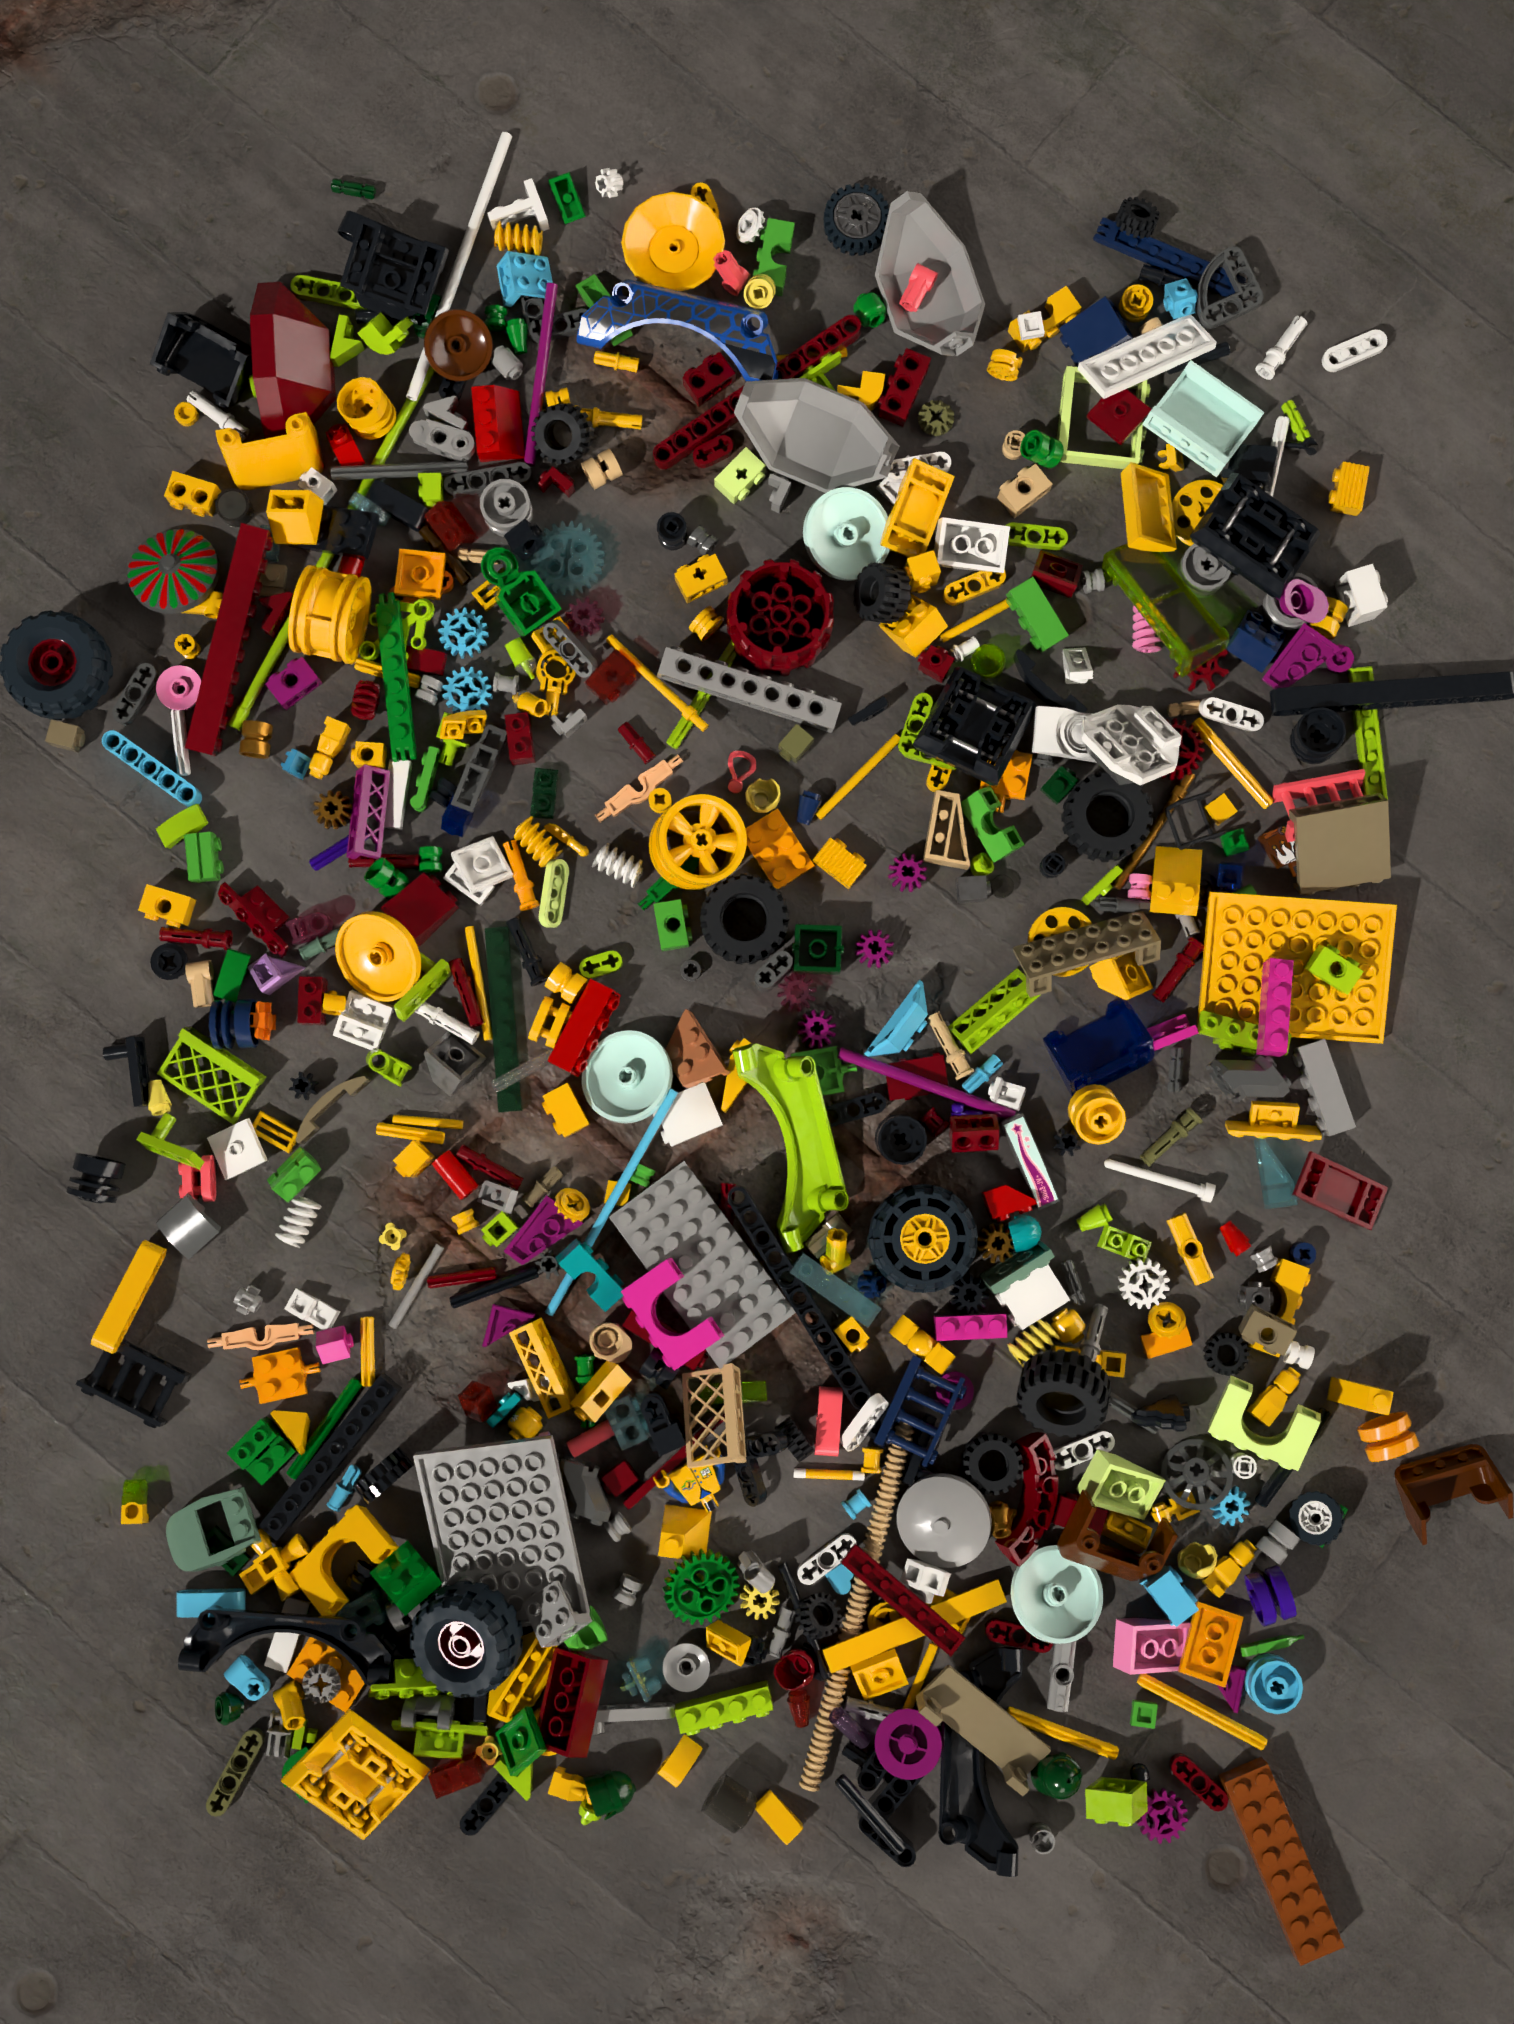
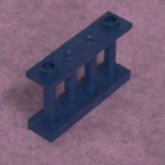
M913 1355L874 1443L883 1448L886 1443L889 1445L892 1443L924 1458L922 1466L927 1468L928 1464H934L938 1455V1451L935 1450L957 1399H963L968 1386L964 1385L965 1379L962 1377L958 1384H955L925 1370L924 1366L921 1365L922 1359ZM915 1378H922L952 1392L953 1396L948 1406L914 1391L915 1388L911 1386ZM911 1399L943 1414L944 1416L939 1427L937 1428L905 1413V1410L902 1409L905 1400L910 1401ZM902 1421L934 1436L929 1449L896 1435L895 1431L892 1430L895 1422L900 1423Z

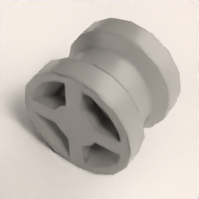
M1101 568L1096 569L1094 572L1082 571V586L1085 594L1091 593L1092 590L1104 591L1105 580Z
M1271 1245L1260 1248L1250 1254L1251 1259L1257 1263L1256 1268L1258 1272L1268 1270L1279 1263L1278 1258L1272 1254L1273 1249Z
M617 1512L612 1520L603 1523L605 1529L615 1542L621 1540L622 1535L632 1532V1528L620 1512Z

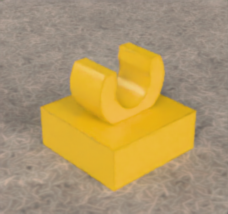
M1166 444V450L1159 451L1158 456L1161 458L1167 456V460L1164 463H1160L1159 467L1164 470L1171 468L1175 472L1184 470L1183 453L1172 445Z

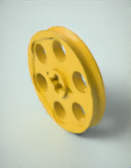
M1212 480L1193 481L1181 488L1174 497L1172 509L1175 535L1186 545L1191 546L1194 544L1190 535L1202 518L1199 514L1201 510L1204 513L1207 511L1222 488V484ZM1201 488H1210L1213 494L1212 497H1203L1200 491ZM1184 495L1189 496L1192 504L1190 506H1183L1180 503V497ZM1181 517L1186 518L1189 521V527H1179L1177 519Z
M1053 908L1044 912L1034 921L1029 930L1027 943L1034 941L1036 935H1042L1046 938L1074 930L1068 924V920L1072 916L1080 920L1079 928L1091 925L1092 922L1083 913L1073 908ZM1047 916H1054L1057 919V926L1055 928H1050L1046 925L1045 919ZM1088 965L1054 974L1053 976H1072L1084 970Z

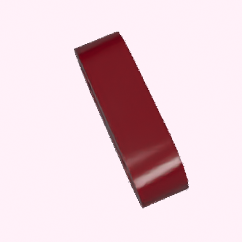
M721 435L699 445L693 451L694 464L704 469L728 458L733 453V441L730 437ZM719 443L728 444L727 451L719 449ZM702 452L704 455H707V460L698 459L699 453Z

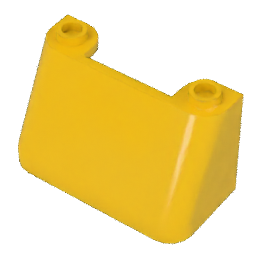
M306 412L294 414L287 419L286 435L242 443L239 433L232 428L215 430L217 442L232 479L241 490H252L297 481L311 467L319 473L323 471L324 463L318 433Z

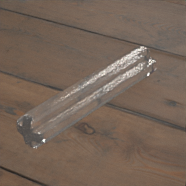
M550 1050L545 1051L491 1082L492 1087L496 1092H500L550 1064L547 1060L552 1052Z

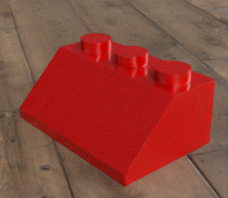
M497 385L471 387L476 447L480 462L524 458L525 448L520 392Z

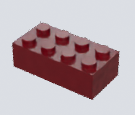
M555 1647L538 1719V1726L547 1750L568 1758H587L608 1665L607 1659L583 1651H572L568 1648Z

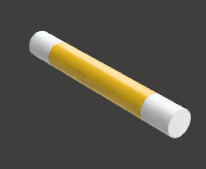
M794 1468V1478L862 1481L865 1478V1473L861 1471Z

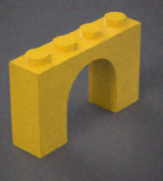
M356 1504L345 1512L344 1517L328 1530V1534L321 1541L312 1546L311 1552L305 1558L299 1560L295 1564L294 1569L289 1573L323 1616L334 1617L349 1601L335 1583L331 1573L332 1560L339 1548L349 1542H356L368 1558L377 1564L383 1562L399 1548L366 1507Z

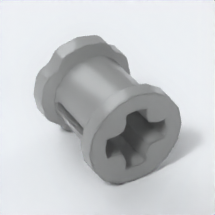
M495 672L493 693L504 691L516 696L519 688V675L510 677Z

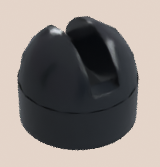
M1141 1763L1134 1764L1130 1770L1131 1780H1150L1148 1768Z

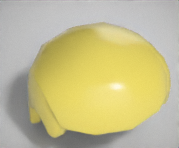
M772 778L769 780L757 779L748 786L745 792L746 804L758 813H767L775 809L781 797L780 786Z

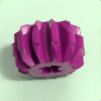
M903 853L902 861L895 857L893 861L896 865H889L888 869L894 873H890L888 879L896 878L892 886L896 887L900 883V892L904 891L905 886H908L910 893L913 892V885L920 889L922 885L919 880L925 881L927 878L925 875L920 874L926 872L927 867L919 868L923 860L919 859L917 862H914L915 854H912L910 860H907L906 853ZM902 869H905V870L911 869V870H912L911 876H913V877H910V876L904 877V876L902 875L903 872H904V870H902Z
M872 929L868 930L869 938L862 933L860 938L863 942L856 941L855 946L862 948L855 951V955L863 954L864 956L859 962L862 964L866 959L869 960L868 968H871L874 961L876 967L880 968V959L883 963L888 964L889 960L885 955L893 956L894 954L893 951L887 950V948L893 947L894 943H885L890 936L886 934L881 938L882 931L879 929L876 936L873 935ZM873 943L877 944L880 953L877 951L876 954H872L868 946L872 947Z
M811 1010L812 1018L806 1013L803 1014V1018L807 1023L803 1021L798 1022V1025L805 1029L798 1030L797 1034H806L801 1042L805 1043L810 1039L809 1048H813L815 1041L818 1048L821 1049V1040L829 1045L831 1041L826 1036L835 1037L836 1033L829 1031V1029L836 1028L835 1023L828 1025L832 1016L829 1015L826 1019H823L824 1010H821L819 1017H816L815 1010ZM815 1023H818L819 1027L820 1025L823 1027L820 1035H814L815 1032L812 1033L810 1030Z

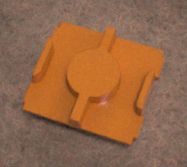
M258 1001L255 1013L250 1012V1015H253V1025H250V1027L255 1028L254 1036L257 1039L270 1041L271 1030H276V1015L271 1013L272 1003Z

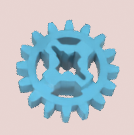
M464 607L462 613H459L456 608L454 609L455 615L452 616L447 613L448 620H441L444 628L438 629V632L444 636L440 637L439 640L441 643H446L444 645L446 651L451 649L452 656L455 657L459 653L461 659H464L465 654L468 653L472 658L473 651L476 650L478 653H481L479 646L487 645L483 638L489 637L488 632L484 631L488 628L487 623H482L484 620L482 615L476 617L477 613L475 610H472L469 614L467 608ZM470 620L478 626V629L470 626ZM466 629L468 633L461 637L460 633H463V630ZM449 637L456 639L458 646L454 645Z
M461 667V673L458 674L453 670L454 677H446L449 685H443L442 687L447 691V693L443 694V698L448 700L446 702L448 708L454 706L452 709L453 713H458L459 710L461 712L482 710V706L489 707L486 700L493 698L492 694L488 693L493 688L492 685L487 684L490 681L487 676L482 678L483 672L481 670L475 673L474 668L470 667L469 672H466L464 667ZM475 680L480 682L482 689L475 687ZM470 688L472 693L470 692L465 696L463 691L466 692ZM453 695L460 697V704L454 700Z

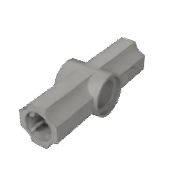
M1076 1641L1054 1644L1053 1659L1049 1669L1050 1684L1047 1709L1068 1712L1071 1683L1074 1679L1073 1665ZM1066 1668L1067 1675L1064 1678H1057L1056 1672L1058 1669Z

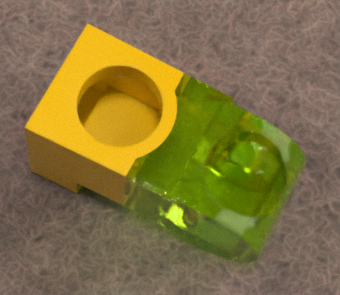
M126 1479L124 1481L121 1524L149 1523V1513H147L148 1484L146 1479Z

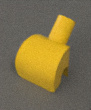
M334 990L324 993L323 1013L341 1015V1012L345 1010L346 997L337 995V992Z

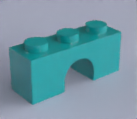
M575 1239L555 1258L573 1280L584 1272L595 1274V1281L587 1289V1292L598 1306L606 1312L623 1296L621 1291L625 1283L617 1274L612 1276L607 1271L609 1266L600 1257L597 1260L591 1254L594 1252L593 1249L585 1241L580 1243Z

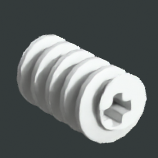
M607 843L599 850L592 868L598 864V871L602 872L607 867L606 874L608 876L615 872L614 878L616 880L623 876V883L627 884L631 880V887L634 888L643 872L642 860L640 859L634 864L633 855L626 860L625 851L617 855L618 848L615 847L612 851H609V843Z
M298 1195L300 1199L291 1200L296 1207L287 1208L292 1216L283 1217L288 1224L279 1225L284 1231L283 1234L276 1233L275 1236L287 1244L300 1248L297 1243H305V1239L301 1235L309 1234V1230L305 1226H313V1222L309 1218L317 1217V1213L313 1209H321V1205Z

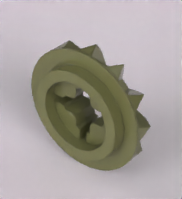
M931 400L923 404L920 409L918 423L925 433L931 436H941L952 428L954 412L950 405L945 404L942 400ZM942 412L940 422L938 420L931 422L933 416L931 413L938 414Z

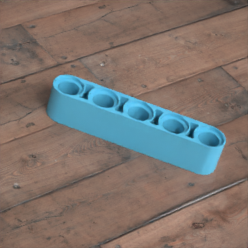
M110 730L103 735L102 745L105 749L187 807L201 803L202 794L196 787L115 730ZM115 738H119V744L112 748V741ZM137 751V758L130 761V754ZM156 764L155 772L148 774V768ZM171 777H174V785L171 787H167V780ZM193 790V797L188 801L185 800V794Z

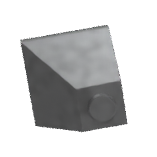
M449 1031L424 1052L432 1081L450 1097L468 1081L486 1059L474 1046Z

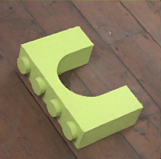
M1231 1375L1209 1423L1208 1432L1218 1440H1227L1234 1443L1241 1450L1248 1449L1255 1452L1258 1457L1264 1460L1271 1459L1278 1462L1285 1469L1298 1471L1320 1425L1321 1413L1298 1404L1288 1427L1282 1433L1272 1437L1259 1436L1249 1430L1242 1416L1252 1395L1253 1384Z

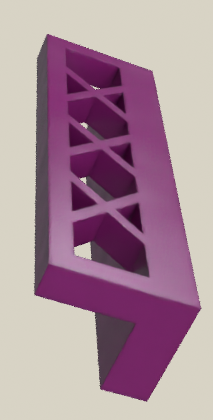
M364 764L356 771L346 858L356 859L360 855L375 859L381 858L390 779L389 770ZM372 773L383 776L382 785L378 788L372 781ZM374 793L380 800V807L374 809L369 802L370 796ZM371 815L378 822L377 829L374 831L367 825V818ZM368 837L375 843V852L364 849V842Z

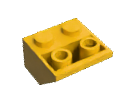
M270 490L266 513L274 542L276 544L317 545L324 501L311 490Z
M910 594L909 606L904 611L903 617H899V621L892 624L880 623L879 626L903 651L916 658L948 625L936 607Z

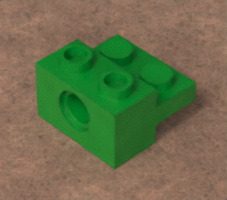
M266 1416L261 1418L227 1454L242 1470L246 1469L261 1485H264L297 1450L282 1435L283 1432ZM269 1445L270 1448L260 1457L259 1454Z

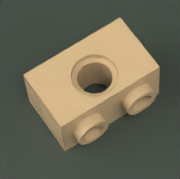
M1036 463L1030 468L1028 466L1024 467L1018 472L1016 479L1013 481L1007 480L999 488L1000 492L997 498L1014 519L1050 492L1053 485ZM1025 486L1028 488L1029 492L1022 493L1019 491L1018 487Z

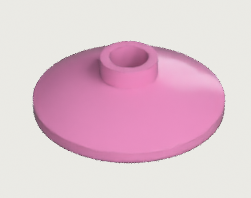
M183 665L172 666L159 676L156 684L157 696L162 704L169 709H188L196 704L201 678L190 667ZM185 687V691L179 694L178 689Z

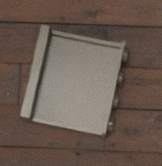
M1381 793L1289 809V818L1294 823L1297 883H1293V887L1300 895H1313L1315 892L1324 890L1335 891L1345 886L1357 887L1367 882L1379 883L1383 879L1391 878L1388 800Z

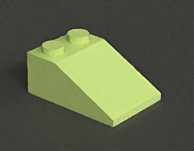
M1097 1449L1076 1490L1080 1494L1082 1490H1086L1096 1507L1145 1520L1166 1480L1116 1454Z

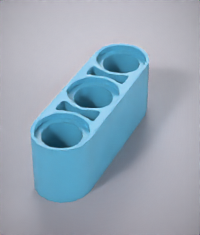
M187 1589L177 1591V1617H198L201 1612L214 1605L227 1609L246 1610V1589ZM209 1613L208 1617H215L211 1613Z

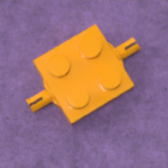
M1015 750L997 786L981 781L980 789L991 786L1001 803L1000 813H1004L1006 800H1025L1033 754Z
M299 1347L252 1357L253 1377L240 1379L239 1383L242 1384L240 1385L241 1389L255 1386L260 1404L308 1394L306 1386L307 1375L321 1372L320 1368H315L320 1367V1364L317 1362L305 1365Z

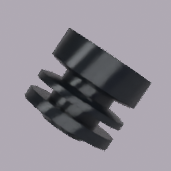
M1324 707L1313 708L1305 712L1292 729L1289 738L1290 748L1294 755L1302 762L1309 764L1323 763L1329 760L1343 743L1346 734L1345 723L1340 715L1331 709ZM1313 735L1316 736V740H1319L1317 743L1314 738H1311Z
M894 1114L887 1116L879 1123L875 1131L874 1141L877 1150L885 1159L894 1164L906 1165L915 1162L922 1156L926 1148L927 1136L923 1126L917 1120L904 1114ZM896 1133L899 1135L904 1133L902 1138L905 1141L903 1143L898 1142L895 1144L896 1138L894 1136Z
M76 1153L72 1168L82 1172V1176L70 1177L69 1181L79 1184V1187L68 1186L66 1192L89 1202L100 1204L116 1203L117 1196L107 1194L108 1190L119 1192L120 1188L111 1184L110 1180L122 1179L126 1164L103 1157Z

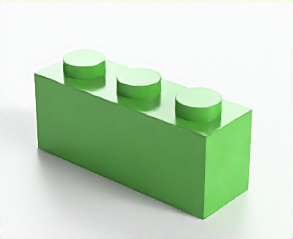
M1034 577L1021 583L1006 594L1008 606L1012 611L1015 610L1020 617L1018 618L1019 624L1023 630L1029 632L1031 644L1036 650L1039 649L1042 653L1069 636Z

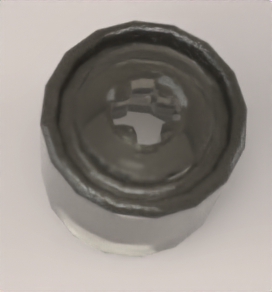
M724 1773L710 1790L701 1811L730 1832L736 1833L751 1818L756 1808L757 1796Z

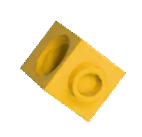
M356 741L355 748L351 750V761L354 762L358 769L364 764L386 769L387 747L384 743ZM373 751L374 755L371 760H363L365 752Z
M852 1315L833 1328L834 1332L851 1353L854 1350L858 1353L868 1345L866 1342L869 1339L868 1335ZM850 1329H856L859 1332V1338L854 1342L846 1339V1333Z

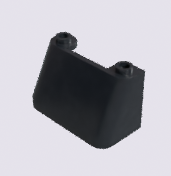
M167 313L150 364L157 367V371L163 375L179 374L212 392V397L216 400L215 403L224 408L234 406L249 382V375L253 374L251 346L191 313Z

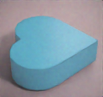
M841 1563L825 1574L836 1593L844 1595L850 1591V1580L854 1574Z

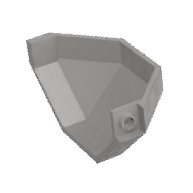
M906 191L890 204L875 277L895 334L941 355L958 356L974 345L985 302L965 245L921 193ZM919 263L937 272L938 276L930 292L926 293L917 312H909L899 303L909 284L910 276L916 264Z
M806 378L746 381L734 410V414L769 470L824 493L836 488L854 487L888 477L891 465L900 447L863 402Z

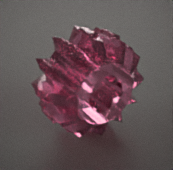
M589 597L585 598L584 603H581L580 598H577V605L569 604L571 611L565 612V615L570 619L566 623L568 626H573L571 629L573 633H577L580 630V636L584 637L585 631H588L590 636L594 635L593 628L600 631L601 627L598 623L604 622V617L600 616L603 613V609L597 608L598 602L596 600L590 604ZM587 614L589 615V619H588V620H587L586 618H583V619L581 620V615H584V616H586Z
M793 973V981L785 976L784 981L787 983V986L781 983L778 985L785 992L777 993V997H786L782 1000L781 1005L784 1006L789 1002L788 1011H792L793 1006L797 1005V1012H801V1004L806 1009H809L810 1005L806 999L812 1002L816 999L814 996L809 995V993L817 991L816 988H808L813 983V980L810 979L806 983L803 982L806 977L805 974H802L800 980H797V974ZM794 987H798L800 991L803 990L800 998H796L793 994L791 995L790 991H793Z

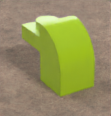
M381 312L370 320L357 334L373 351L389 355L396 352L405 343L404 338L409 334L407 329L413 322L407 316L393 327Z

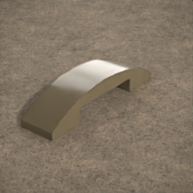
M366 1076L356 1077L337 1085L323 1095L305 1116L295 1141L298 1144L306 1143L320 1129L314 1121L346 1091L350 1096H355L371 1079Z

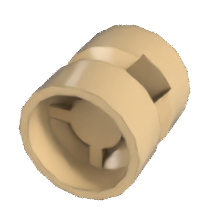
M609 448L599 453L597 459L591 457L581 463L582 469L594 490L605 485L607 479L612 481L623 475L614 454ZM603 464L607 469V471L603 472L600 467Z

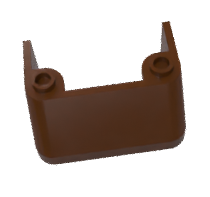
M1469 1444L1400 1465L1395 1469V1482L1406 1517L1422 1545L1427 1544L1426 1523L1431 1518L1428 1506L1467 1494H1472L1474 1499L1481 1504L1498 1502L1508 1519L1513 1518V1492L1486 1450L1480 1445Z
M1082 1490L1057 1543L1061 1556L1067 1560L1129 1581H1137L1160 1572L1178 1537L1168 1520L1162 1517L1146 1552L1141 1557L1100 1543V1537L1095 1530L1088 1528L1097 1508L1088 1492Z

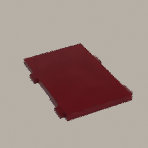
M933 1053V1056L911 1060L903 1058L898 1059L899 1062L887 1063L948 1086L944 1054ZM886 1076L890 1101L904 1098L905 1100H911L912 1097L934 1094Z

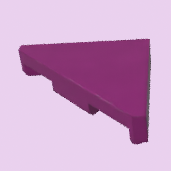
M493 1304L482 1347H487L535 1318V1314Z
M1231 1665L1226 1688L1218 1685L1217 1687L1233 1712L1238 1713L1247 1669Z

